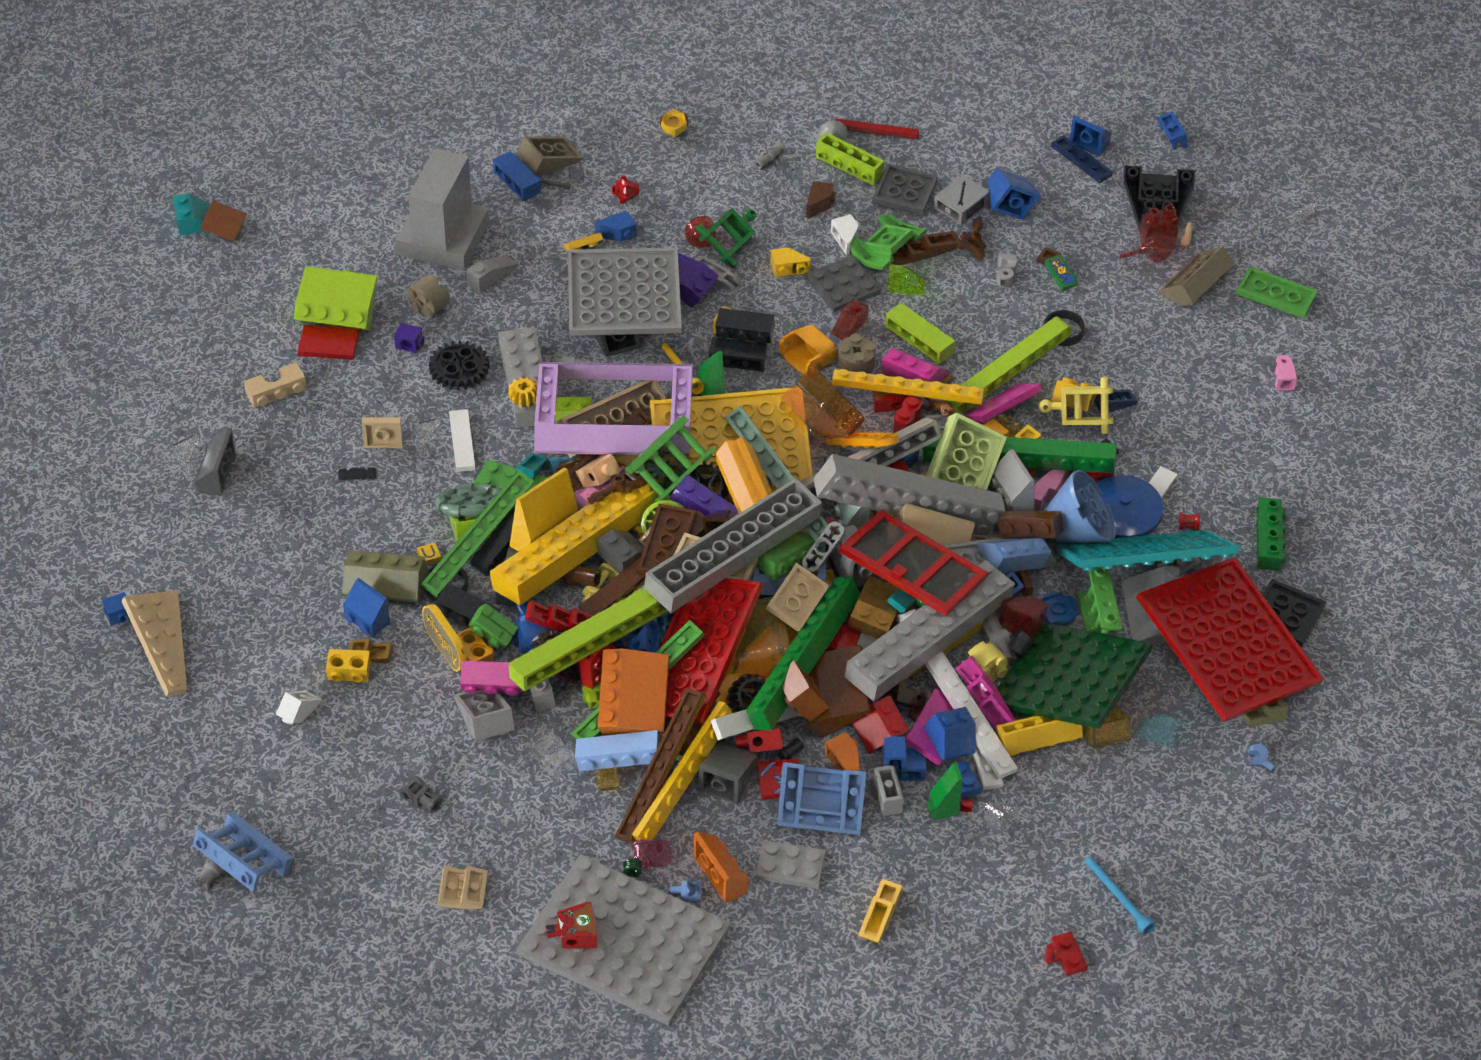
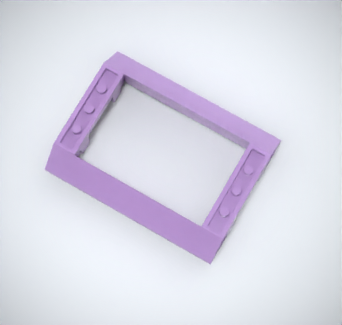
M541 362L539 364L534 423V453L640 455L670 427L658 425L556 424L555 412L556 399L559 392V379L672 381L670 426L679 417L685 415L689 420L685 424L686 430L689 433L691 431L693 364ZM675 433L671 437L673 439L672 442L685 456H690V444L680 434Z

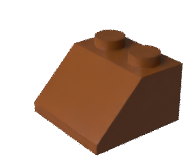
M793 661L790 664L782 687L786 695L784 700L791 708L795 707L794 710L801 718L804 716L811 722L827 710L829 706L813 679Z

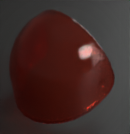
M698 216L687 223L684 231L685 238L694 247H708L711 244L706 239L702 242L699 239L702 235L695 228L701 223L708 230L714 223L707 216ZM716 230L711 234L715 239Z

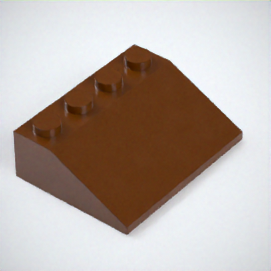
M861 645L824 652L809 674L829 706L827 710L811 722L806 719L807 728L821 738L871 712L869 697L844 677L847 661L863 650Z

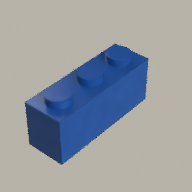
M511 151L493 159V172L523 202L541 193L542 183L540 178L535 176L530 168L525 166L520 158Z

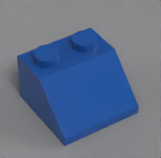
M1074 116L1070 140L1080 148L1100 156L1110 145L1111 132Z
M358 578L343 604L344 617L349 623L353 622L363 633H368L374 637L390 623L388 600Z
M966 707L935 713L923 726L942 761L975 753L976 723Z

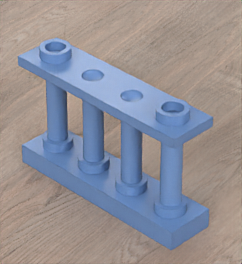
M233 811L227 814L224 828L208 834L200 827L196 829L193 846L252 892L256 891L259 876L271 870H275L282 877L289 873L293 857ZM227 835L236 840L225 846L217 841ZM243 846L250 851V853L240 858L233 853V851ZM257 858L266 863L256 869L247 864Z

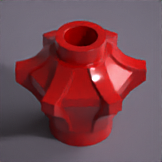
M621 176L620 180H616V184L612 185V194L618 197L621 204H624L629 198L638 196L639 185L637 182L629 181L625 176Z

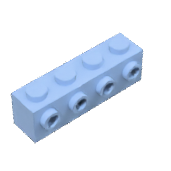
M658 730L576 739L575 760L579 771L650 764L661 739Z

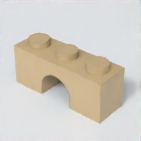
M297 362L279 368L280 379L276 382H268L264 380L262 375L244 381L246 395L254 408L307 389L305 376Z

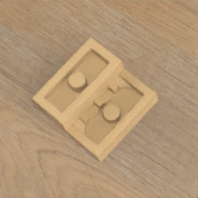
M444 865L437 906L459 909H482L488 870L467 866L465 870Z

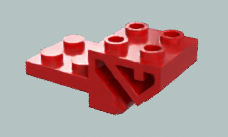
M616 641L578 661L582 686L593 690L597 683H601L603 650L615 649L613 644Z

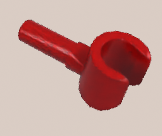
M961 797L960 810L972 813L973 800L962 799Z

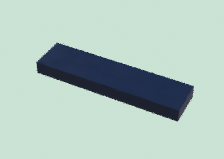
M1063 135L1051 142L1053 149L1097 182L1102 183L1112 176L1113 172L1066 136Z

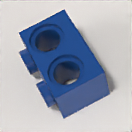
M651 620L628 634L627 649L656 653L659 650L661 626Z

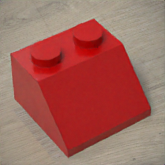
M890 695L870 705V713L852 722L868 754L883 748L884 737H905L909 732Z

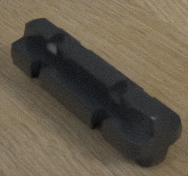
M376 468L339 469V480H347V478H350V480L365 479V477L375 479Z

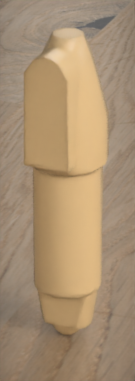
M1188 222L1184 236L1182 235L1181 246L1185 248L1189 246L1192 239V222Z

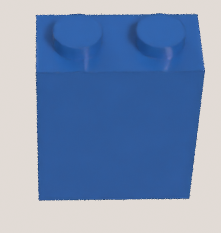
M996 168L988 179L992 210L1024 219L1041 197V194L1027 178Z

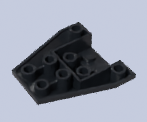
M1124 165L1123 183L1139 231L1176 232L1195 186V170L1177 169L1176 176L1142 173V166Z

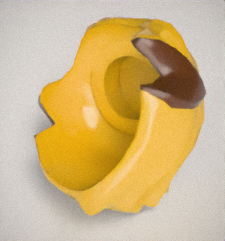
M671 109L660 117V127L665 133L674 138L684 132L689 125L687 115L675 109Z

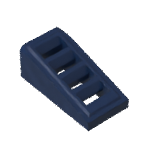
M1130 389L1113 390V393L1108 394L1109 412L1137 405L1138 403ZM1097 394L1094 403L1101 413V394Z

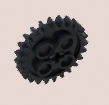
M459 340L458 344L451 341V345L444 343V348L438 347V351H433V356H430V375H432L433 380H436L437 384L442 383L443 388L447 385L450 386V390L453 387H457L458 391L460 387H464L467 390L468 385L474 388V383L481 384L480 379L485 380V375L489 374V356H486V351H482L481 346L476 348V343L470 346L469 341H466L465 344H462L461 340ZM456 355H458L460 368L462 369L463 376L460 375L459 365L456 361Z
M553 630L541 631L532 640L533 643L530 646L535 649L548 640L557 637L560 633L557 632L555 634ZM578 662L551 676L552 684L557 683L559 688L563 686L565 690L568 688L573 690L580 686L582 683Z

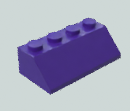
M688 475L676 487L670 499L680 503L686 509L700 511L704 516L719 510H732L734 517L739 514L734 505Z

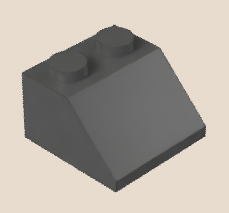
M612 529L597 539L598 555L619 574L639 559L644 550V546L628 531Z

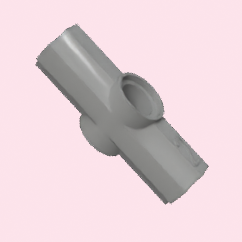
M993 612L984 619L982 624L985 642L987 644L991 641L1007 657L1008 663L1006 667H1009L1015 663L1016 656L1012 648L1008 646L1010 638L1005 628L1002 629L995 612Z

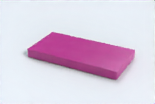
M1018 383L983 402L982 405H978L963 413V416L975 422L984 423L1041 392L1040 384Z
M935 688L908 734L905 743L939 766L942 760L923 726L935 713L952 710L953 708L945 695Z

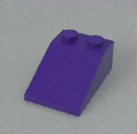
M678 253L680 299L693 308L719 275L706 264Z

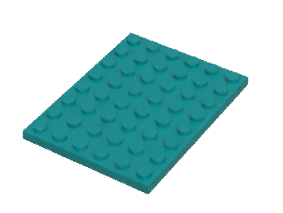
M1209 530L1114 538L1108 543L1055 544V552L1073 562L1079 568H1083L1084 571L1096 570L1095 567L1103 566V569H1113L1115 565L1123 564V567H1133L1135 563L1141 562L1143 565H1153L1155 561L1173 563L1174 559L1193 561L1194 557L1213 559L1214 555L1228 558L1233 557L1235 553H1240L1238 544Z

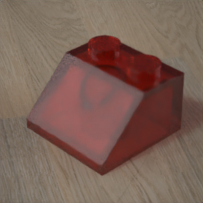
M1032 595L1004 599L1001 603L999 615L1002 629L1005 628L1012 634L1019 632L1021 629L1031 638H1034L1040 631L1041 626L1045 624L1048 603Z

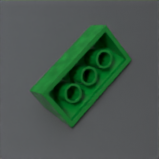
M718 351L699 365V372H696V378L702 381L704 390L697 394V396L725 394L722 351Z

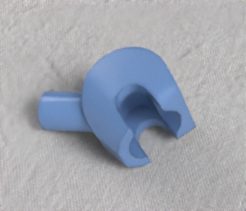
M1255 744L1247 750L1248 755L1255 756L1250 761V765H1263L1270 771L1275 766L1273 762L1267 759L1268 750L1264 745Z
M690 877L682 885L671 886L670 893L671 895L681 894L685 901L697 902L701 898L702 881L696 880L692 882V877Z

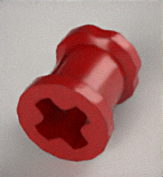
M1179 513V530L1183 528L1199 530L1200 513H1196V515Z

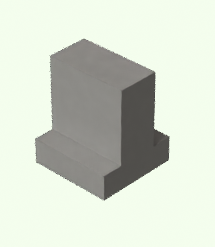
M434 148L408 196L410 214L395 240L396 252L400 256L465 271L490 223L489 208L472 204L469 156Z

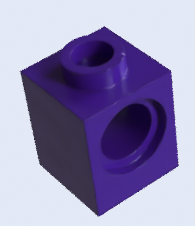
M401 323L394 335L395 348L416 353L418 348L424 344L422 328Z

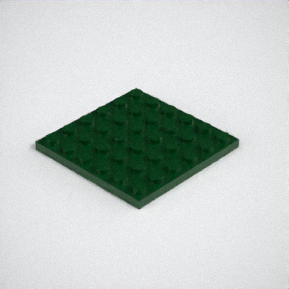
M1043 622L1032 637L1035 641L1022 656L1018 657L997 687V690L1008 708L1012 711L1100 729L1150 654L1152 645L1148 642Z

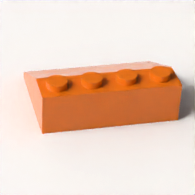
M629 649L603 650L598 728L604 736L658 730L659 734H664L669 668L668 654Z

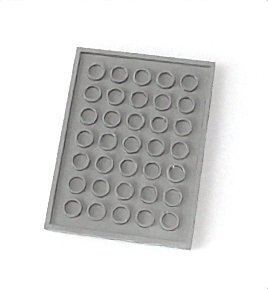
M580 854L517 947L516 955L669 1026L730 929L731 922ZM590 901L597 933L598 948L564 949L562 948L560 937L547 939L545 926L557 924V912L559 910Z

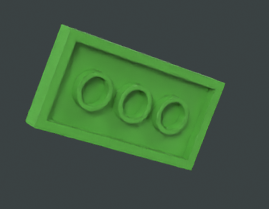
M1249 267L1237 288L1236 295L1304 319L1317 296L1318 290Z
M487 459L473 485L486 483L502 490L516 474V468ZM537 475L534 478H531L534 481V484L530 489L537 486L538 484L546 480L548 477Z

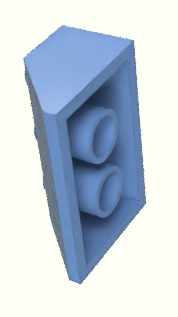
M1019 537L980 542L976 545L984 559L1002 573L1043 568L1051 554V550L1043 538Z

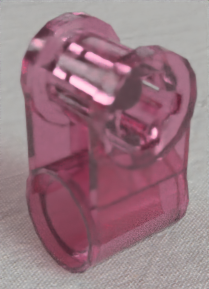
M665 839L636 840L631 844L633 858L642 859L641 868L667 866L672 861L671 844Z

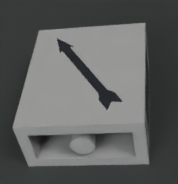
M961 175L935 195L934 208L959 225H962L988 205L990 191L966 176Z

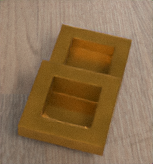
M370 639L350 641L349 650L370 651L371 662L391 663L394 648L391 642L372 644Z

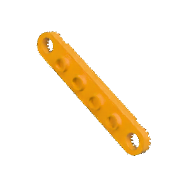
M837 432L835 433L836 435L833 433V436L830 434L825 437L827 445H842V448L853 446V448L861 446L870 448L874 446L877 449L900 441L897 433Z

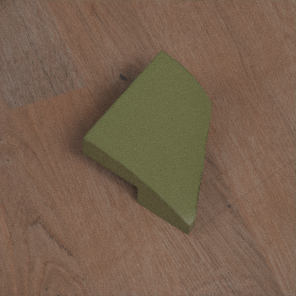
M1281 699L1242 716L1249 727L1287 720L1288 706Z

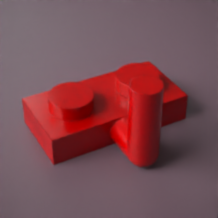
M1071 931L1051 937L1052 944L1047 945L1045 962L1047 964L1060 961L1066 976L1087 971L1088 966Z

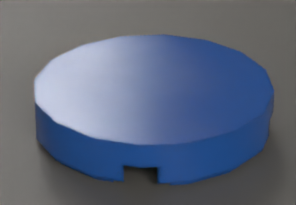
M1051 592L1043 596L1039 603L1038 611L1040 617L1046 623L1066 626L1076 619L1078 605L1070 595H1063L1062 592Z

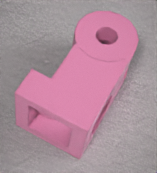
M1280 355L1276 358L1274 372L1277 375L1275 382L1276 390H1295L1297 376L1292 359L1289 356Z

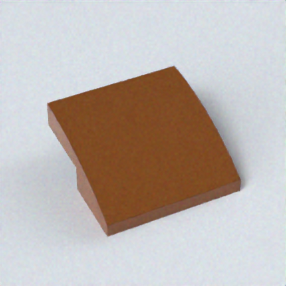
M213 200L202 222L201 229L235 242L247 213Z

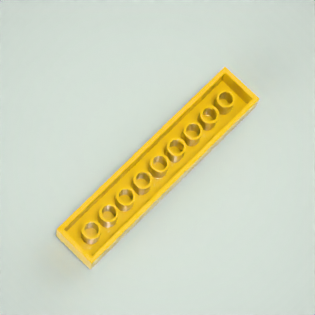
M647 483L644 487L633 489L631 493L615 491L604 497V500L600 502L589 503L492 569L490 575L493 590L522 605L597 553L598 538L612 529L628 531L640 523L643 513L651 504L655 503L654 500L659 496L658 493Z

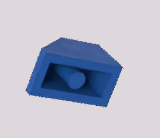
M626 210L596 221L595 234L601 233L603 238L618 242L629 240L637 236L636 222Z

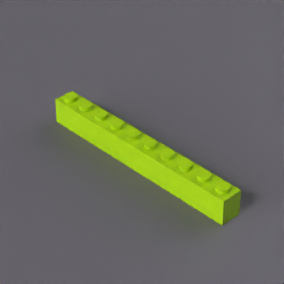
M643 588L509 663L510 678L525 692L666 613L668 610Z

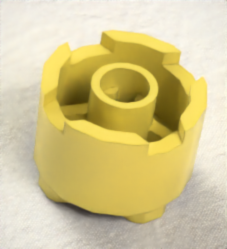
M982 641L969 650L968 654L970 656L973 655L992 682L998 677H1004L1008 672L1006 668L1008 663L1007 657L991 641L987 644Z

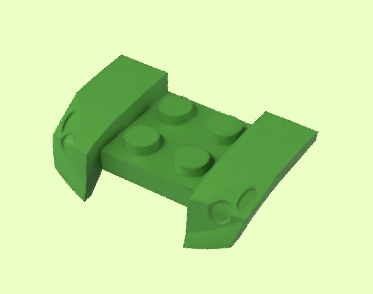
M892 214L877 217L882 228L864 243L855 236L851 244V252L855 259L864 266L884 270L894 261L892 254L896 253L908 240L917 241L927 230L907 224Z

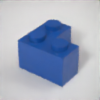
M884 737L882 767L893 765L898 781H925V756L913 748L906 749L905 737Z

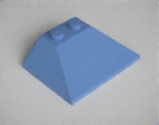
M783 762L777 826L860 835L866 772L816 768Z

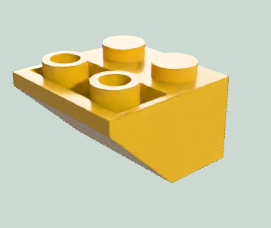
M1063 377L1062 380H1057L1051 402H1061L1062 387L1094 385L1081 382L1079 385L1076 384L1075 379ZM1067 394L1068 407L1074 408V394ZM1082 394V411H1090L1097 394Z

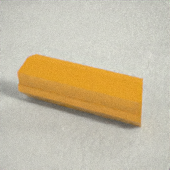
M744 438L725 441L716 452V462L738 513H741L773 492L753 446Z

